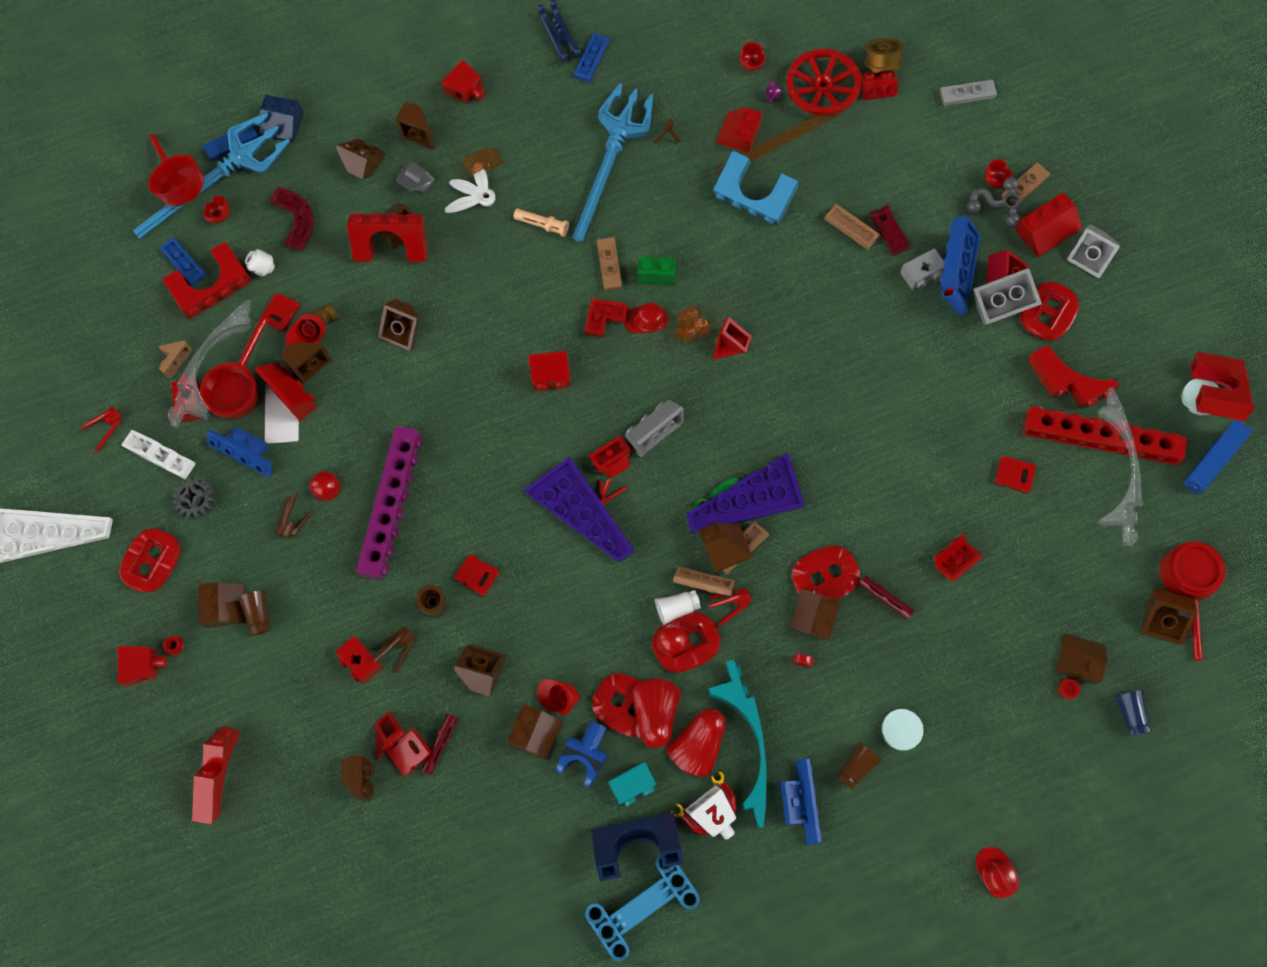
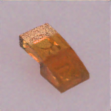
M495 148L481 150L461 159L470 176L485 168L489 171L503 163Z

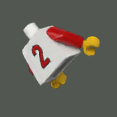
M718 772L721 780L716 781L712 776V783L715 786L685 810L681 805L676 804L681 808V812L679 814L674 813V817L681 818L680 821L692 832L704 836L710 834L713 837L720 833L726 840L735 833L729 824L736 819L734 814L736 811V799L729 785L724 782L723 773Z

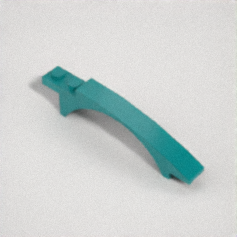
M731 660L726 662L731 682L711 687L708 692L711 698L727 703L736 709L749 723L756 736L760 751L759 775L753 791L742 806L744 811L753 810L757 827L761 829L764 826L767 773L763 732L755 698L746 699L745 696H748L746 685L741 684L740 676H742L740 665H736L735 661Z

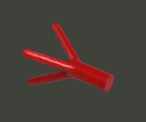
M600 479L599 499L604 505L605 502L621 494L628 487L625 486L605 497L611 479H607L604 489L603 480Z

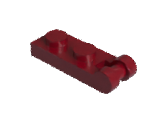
M888 205L881 207L878 211L870 212L874 225L893 256L910 249V244L891 214ZM884 216L886 220L881 221L880 217Z

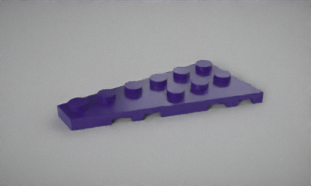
M788 452L761 470L734 484L728 490L719 493L713 499L688 512L686 518L691 534L699 532L698 530L716 522L736 524L803 508L805 505Z
M568 457L523 490L619 563L635 552L572 458Z

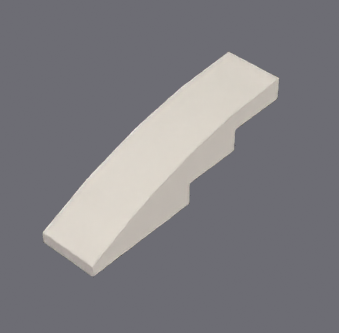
M134 430L130 431L121 445L183 479L187 478L196 464L192 460L179 455L175 451Z

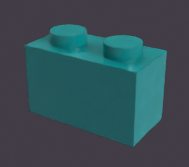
M645 762L608 782L620 806L625 805V807L637 801L635 798L642 794L644 797L655 792L654 788L657 787Z

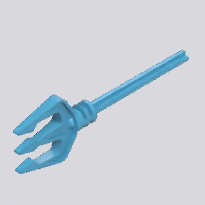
M619 83L600 108L598 119L608 130L610 136L605 144L606 154L572 237L577 242H582L616 155L622 152L626 139L629 140L648 135L653 94L644 103V108L647 112L642 124L630 121L632 107L636 104L637 89L629 96L628 104L620 116L615 117L609 113L613 101L620 98L622 83Z
M268 113L228 129L229 158L223 157V163L220 161L216 162V168L204 176V184L200 193L221 177H229V171L235 172V167L239 169L243 167L259 174H265L290 143L289 139L276 144V151L262 162L253 158V155L266 140H271L279 127L276 126L266 130L263 136L245 144H242L239 139V135L251 126H261L269 117ZM184 205L164 206L135 228L133 232L141 239Z

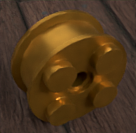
M878 38L865 44L867 57L864 59V64L872 72L897 71L903 65L901 52L904 50V44L901 41L891 38Z

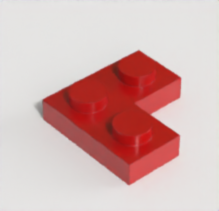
M592 298L585 335L603 338L607 321L625 324L628 304Z

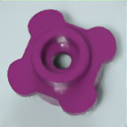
M771 81L770 86L766 88V96L769 98L770 103H773L774 99L780 98L781 90L778 84L775 85L774 81Z

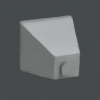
M1090 224L1067 260L1100 278L1120 248V245L1106 232Z

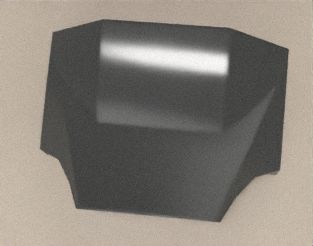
M406 161L396 174L397 178L395 181L409 191L415 190L423 195L435 184L434 178L426 170L411 161Z

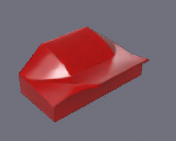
M620 435L588 455L599 473H605L614 478L630 467L629 456L631 449Z

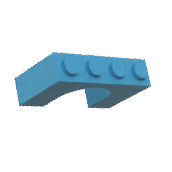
M732 151L713 189L716 198L724 202L729 200L734 207L738 209L743 207L748 210L749 214L755 217L760 215L770 224H774V222L780 224L799 186L798 181L781 173L769 196L761 200L748 199L741 193V182L751 162L748 157Z

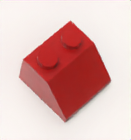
M747 107L728 112L716 143L750 154L762 125L763 112Z
M1009 250L988 255L985 284L1028 269V264Z
M566 351L528 355L534 390L547 391L550 388L565 389L571 386L570 367Z

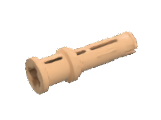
M519 208L514 213V220L545 228L547 232L559 233L562 237H565L567 234L569 222L566 220L563 222L555 219L553 216L547 218Z

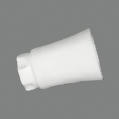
M695 590L655 599L657 612L663 625L701 608Z

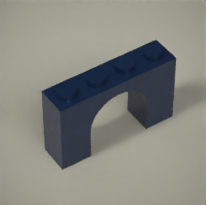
M674 812L591 829L596 868L600 881L621 877L619 855L626 846L634 842L646 841L655 844L659 848L663 868L684 864Z

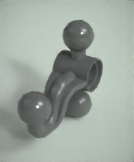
M1009 177L1004 181L1003 186L1008 193L1004 196L1003 200H995L992 193L985 188L976 189L971 194L967 210L971 214L980 212L982 205L978 201V197L983 195L990 206L996 208L1004 207L1009 212L1006 224L1012 228L1017 227L1021 220L1016 212L1021 205L1020 196L1015 192L1018 187L1017 179ZM1010 199L1017 201L1013 206L1007 204Z

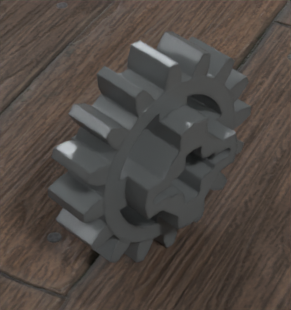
M196 477L193 481L191 478H188V483L181 481L182 486L175 487L178 492L172 494L176 498L172 501V504L176 506L174 509L180 512L181 516L192 519L194 515L199 519L201 513L206 516V510L213 509L210 503H215V500L211 497H214L216 494L211 491L213 487L204 479L201 481Z

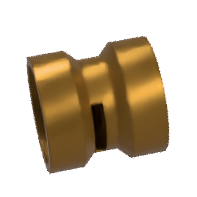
M331 302L322 309L317 308L314 310L315 314L321 317L325 325L331 320L336 321L339 319Z

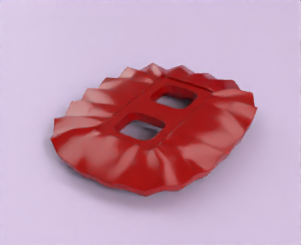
M1045 282L1036 287L1042 304L1022 311L1020 313L1021 324L1024 325L1026 331L1033 333L1035 336L1043 340L1050 339L1055 341L1063 337L1073 324L1079 310V301L1076 294L1069 288L1056 282ZM1052 298L1060 302L1061 305L1058 310L1047 305L1049 299ZM1041 313L1052 317L1050 324L1047 325L1039 321L1038 318Z
M151 528L142 531L133 540L121 561L119 569L121 580L126 586L141 593L154 592L156 589L161 588L177 564L181 553L180 543L176 540L175 536L160 529ZM152 546L162 549L158 558L148 555ZM143 563L152 566L147 576L139 573Z
M831 545L815 550L798 560L792 571V580L799 594L801 589L839 599L856 588L860 582V569L851 552L845 550L842 546ZM838 564L842 575L833 578L828 567ZM816 572H820L824 579V583L815 586L810 578Z
M693 612L660 626L653 635L652 648L662 667L669 672L681 673L698 668L714 658L720 650L721 638L712 619L703 613ZM678 624L684 628L687 635L698 631L703 641L694 646L688 637L687 646L682 652L674 656H667L662 654L657 648L656 638L664 626Z
M623 673L611 674L603 679L592 697V709L596 717L613 730L629 737H640L637 719L630 715L628 710L632 703H634V686L641 681ZM616 692L625 696L621 707H616L610 703Z

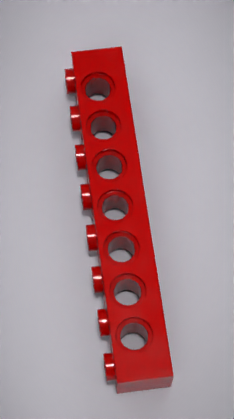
M1039 406L1029 407L1025 413L1022 435L1173 465H1179L1185 459L1187 437H1182L1177 433H1161L1157 429L1146 430L1136 425L1126 426L1115 421L1105 422L1099 418H1085L1079 414L1069 415L1059 410H1044ZM1042 420L1047 421L1049 423V426L1044 425L1042 423ZM1061 424L1067 425L1069 429H1064ZM1081 428H1085L1088 433H1084ZM1100 432H1105L1107 437L1102 436ZM1120 435L1124 436L1127 441L1122 440ZM1140 439L1144 440L1146 445L1142 444ZM1160 443L1164 444L1166 449L1162 448Z

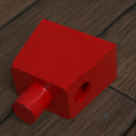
M464 60L441 82L444 93L465 103H469L474 97L481 101L486 94L482 90L481 77Z
M118 646V684L124 687L156 679L157 668L167 667V657L165 655L157 656L156 650L150 647Z

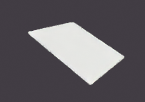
M265 383V442L298 441L299 421Z

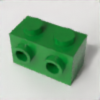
M652 256L639 257L638 283L675 286L676 259L670 257L654 258Z

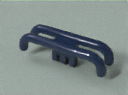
M552 0L550 3L555 17L552 20L553 28L547 18L544 6L539 5V16L562 62L568 61V54L564 53L560 45L564 42H567L574 57H580L581 50L576 47L560 14L557 1Z

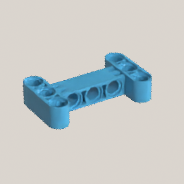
M659 855L656 859V866L663 878L611 916L608 915L600 904H591L587 907L585 916L614 960L622 961L630 953V948L622 935L675 896L684 908H696L699 903V895L679 865L662 869L659 865L661 860ZM680 875L683 877L684 883L681 887H674L671 880L673 876ZM687 893H692L696 897V902L692 906L684 903V896ZM594 907H598L601 910V917L598 920H593L590 917V911ZM607 925L613 928V936L609 939L604 938L602 935V929ZM617 944H622L626 949L623 957H617L614 954V947Z

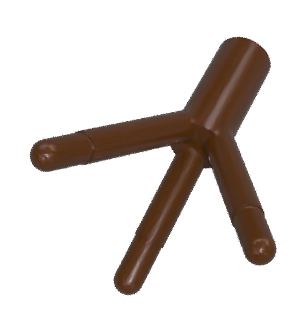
M672 119L666 121V128L654 140V143H657L667 132L671 133L677 143L680 142L673 130L674 121Z

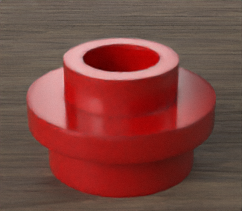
M176 635L168 637L164 641V651L169 655L179 654L184 648L182 638ZM173 643H177L175 649H172Z

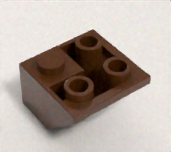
M361 139L346 141L336 147L347 172L361 179L372 176L386 154L376 146L365 144Z
M363 756L342 759L341 781L357 799L370 802V797L373 796L374 792L373 784H370L371 776L374 773L373 763Z

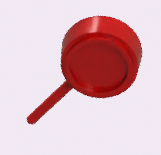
M151 134L149 138L162 163L154 169L149 177V190L159 200L169 206H181L190 202L202 190L204 175L190 155L179 154L168 158L156 135Z
M266 317L260 318L239 362L224 363L212 368L201 382L200 398L203 405L222 419H240L248 415L257 405L259 388L253 374L245 366L267 323Z
M1190 541L1173 547L1163 556L1160 563V577L1169 592L1195 599L1198 612L1191 625L1194 659L1201 661L1203 655L1198 602L1210 598L1220 588L1225 579L1226 568L1221 555L1213 547L1203 542Z

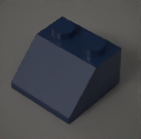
M265 95L260 108V115L268 113L269 117L260 126V136H263L266 130L278 126L279 130L273 139L283 141L289 139L290 142H294L304 115L299 101Z

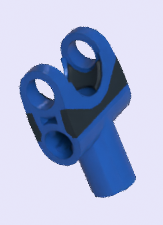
M590 721L582 740L570 736L561 753L556 773L562 775L565 769L574 762L583 763L587 769L584 786L590 788L599 775L608 753L598 749L607 728Z

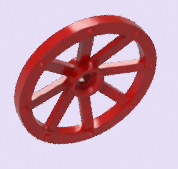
M831 49L811 50L799 56L790 66L786 80L787 92L794 104L807 113L819 116L835 115L845 111L856 101L861 88V74L854 61L839 51ZM816 58L831 59L825 74L821 75L815 61ZM836 60L849 69L834 78L830 77ZM809 61L816 79L807 76L797 69ZM853 75L854 88L834 86V84ZM795 76L813 86L795 90L793 77ZM816 92L811 104L799 96ZM831 92L850 94V96L839 104ZM824 95L832 104L830 107H819L817 105L821 96Z

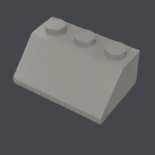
M1029 268L973 289L976 306L983 325L1042 304Z
M671 400L660 403L652 414L645 415L637 426H631L626 431V442L641 458L684 423V408Z

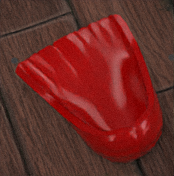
M664 679L644 680L636 684L633 689L638 729L643 743L649 748L658 749L664 747L671 739L681 690L674 683Z
M706 708L693 718L683 732L666 747L669 758L682 771L691 775L694 774L695 776L703 777L710 774L716 762L726 729L724 715L717 709Z

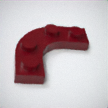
M277 186L270 199L271 205L289 211L294 215L295 221L284 243L290 248L303 252L313 233V212L306 200L300 195Z

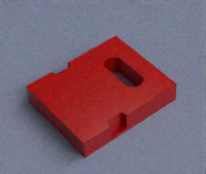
M276 292L261 317L267 318L266 325L285 333L294 318V313L298 312L301 304ZM274 316V317H276V318L281 319L282 321H281V322L274 321V320L271 319V317Z
M1002 455L994 484L1003 487L1004 485L1010 486V489L1029 494L1037 465ZM1023 471L1027 472L1025 483L1021 482Z
M469 554L454 579L485 597L500 571ZM486 574H490L484 585L480 586L479 584Z
M415 728L411 729L398 741L397 745L387 752L404 777L408 776L433 753ZM412 741L416 744L420 752H418L416 748L413 746Z

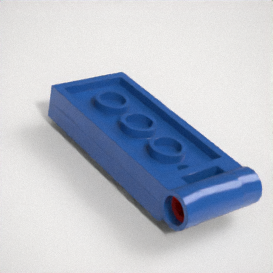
M968 216L953 218L952 225L950 226V238L947 242V254L943 262L944 271L940 278L943 298L960 316L967 314L970 309L969 301L981 234Z

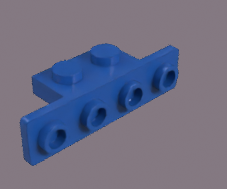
M238 427L226 437L211 429L207 431V444L210 447L256 470L260 474L267 477L272 475V462L261 457L268 449V443Z
M810 758L796 760L798 781H784L780 783L786 825L804 824L807 845L821 843V829L819 828L812 765Z

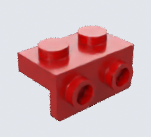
M869 71L861 74L862 99L897 96L898 78L894 71H881L878 73Z
M962 534L952 540L950 545L936 554L934 563L936 570L953 583L982 559V555L967 543L966 537Z

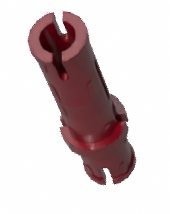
M866 574L858 583L859 586L870 592L873 598L877 597L891 609L906 618V620L915 611L884 589L882 584H877Z
M449 713L446 714V718L440 730H437L436 739L430 749L433 753L426 758L420 770L433 775L448 740L452 738V731L459 718Z

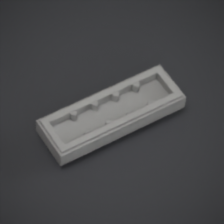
M993 80L940 88L943 106L994 99L997 96Z

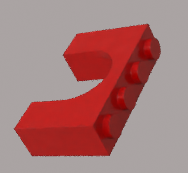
M355 213L349 215L346 225L354 261H372L375 252L372 235L380 231H388L398 235L403 240L408 262H426L429 251L423 215H402L396 213Z
M226 241L210 250L221 270L218 281L212 287L204 290L191 288L179 270L162 278L188 319L198 316L200 312L213 307L220 300L231 296L232 293L252 282Z
M1197 351L1190 366L1192 378L1212 381L1227 388L1222 389L1202 385L1195 399L1197 412L1246 421L1248 415L1253 413L1254 403H1252L1251 399L1252 391L1249 389L1250 381L1247 379V369H1245L1244 360Z

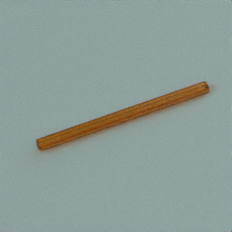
M841 113L830 116L816 115L742 155L748 157L750 162L839 116ZM726 163L716 168L719 177Z

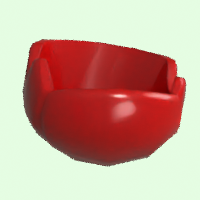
M756 42L744 44L739 56L743 68L748 71H757L763 67L766 55L763 53V46Z
M991 160L985 169L984 178L993 188H1004V181L1012 177V169L1007 168L1005 160Z
M215 195L211 203H205L203 216L208 222L218 224L229 217L230 206L223 196Z
M329 471L316 473L309 483L311 493L323 502L333 500L341 491L340 481Z
M678 624L664 626L656 638L657 648L662 654L667 656H674L682 652L688 643L687 632Z

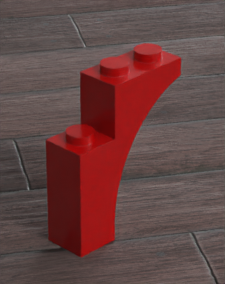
M1050 345L1032 352L1028 359L1051 397L1056 395L1063 396L1070 392L1080 409L1088 406V408L1092 407L1101 398L1108 399L1115 394L1114 391L1119 386L1115 379H1093L1073 371L1056 356Z
M229 726L220 727L203 744V767L194 775L192 821L213 824L220 816L224 779L232 752L240 737V730Z

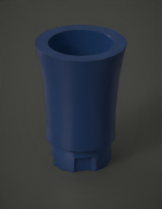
M1144 689L1114 696L1121 709L1126 727L1129 728L1130 736L1151 732L1148 724L1150 721L1145 704Z

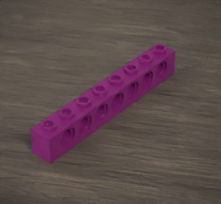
M395 426L356 569L360 577L383 581L384 575L388 574L389 564L387 563L389 557L393 555V541L398 536V522L402 520L404 513L402 509L403 503L408 499V484L412 483V469L418 461V455L416 454L418 448L422 446L423 439L418 430ZM404 447H410L408 451L401 452ZM400 464H405L403 469L397 470ZM395 482H400L398 487L392 488ZM390 500H395L392 506H387ZM385 518H390L388 524H382ZM385 536V540L382 543H377L379 537ZM377 554H380V559L376 562H373V557Z

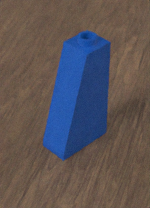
M1234 420L1220 433L1182 483L1190 491L1197 494L1202 493L1253 430L1241 421Z

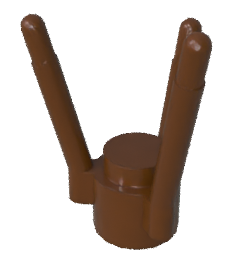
M294 492L292 499L287 497L275 533L290 539L291 535L296 536L298 530L313 514L310 511L293 528L294 523L288 521L296 501L297 492Z
M403 626L401 630H398L392 637L376 648L377 652L381 649L383 650L374 658V661H378L397 643L401 647L406 645L393 670V673L396 674L410 648L415 644L412 641L415 636Z

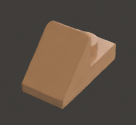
M184 340L159 346L158 348L167 356L161 362L159 370L166 377L172 379L193 349Z

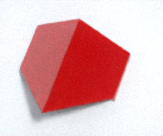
M726 317L718 336L712 360L746 353L752 336L730 317Z
M388 712L374 723L376 727V761L383 757L393 746L397 745L398 741L407 734L391 712Z

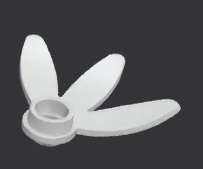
M475 164L473 168L477 186L460 179L449 182L456 190L471 196L459 198L445 208L446 213L463 211L478 203L485 207H489L494 203L495 194L492 190L488 189L487 174L480 164Z

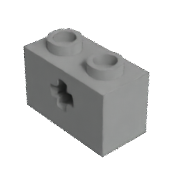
M934 248L903 264L900 274L911 290L920 289L926 286L929 281L941 278L944 271V261Z

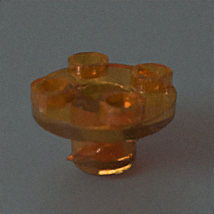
M690 305L685 310L682 309L679 312L678 319L680 321L676 332L677 339L685 343H691L697 335L704 337L708 334L710 323L707 319L702 318L701 311L697 306Z

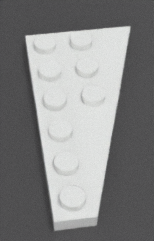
M0 509V563L107 539L110 536L113 519L99 516Z

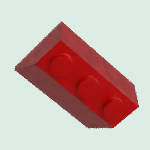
M1062 192L1022 218L1015 232L1039 258L1080 231L1082 225L1075 204Z
M277 362L255 368L264 382L299 422L317 408L314 404L316 399L309 391L305 393L302 390L304 388L303 384L298 379L294 380L291 377L293 373L287 366L282 367Z

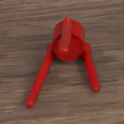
M113 406L81 427V430H84L102 419L108 425L113 423L110 430L94 450L96 453L105 444L114 430L122 424L119 421L122 416Z
M737 588L732 591L731 597L708 606L713 608L733 601L735 606L739 605L737 609L717 624L718 627L740 611L748 608L747 603L751 602V597L746 588ZM718 593L711 595L710 599L726 597L727 595Z

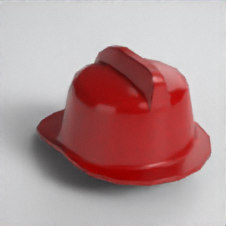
M646 303L627 311L624 325L632 333L655 332L662 330L667 325L668 315L659 305Z
M308 313L302 315L286 334L287 346L294 342L318 343L325 334L326 326L324 321L316 314Z
M545 679L538 685V699L541 705L549 711L566 715L570 713L571 709L577 704V701L581 699V695L577 693L574 685L569 682Z
M988 847L981 850L976 858V868L987 889L997 898L1011 897L1018 888L1019 878L1009 858L998 848Z

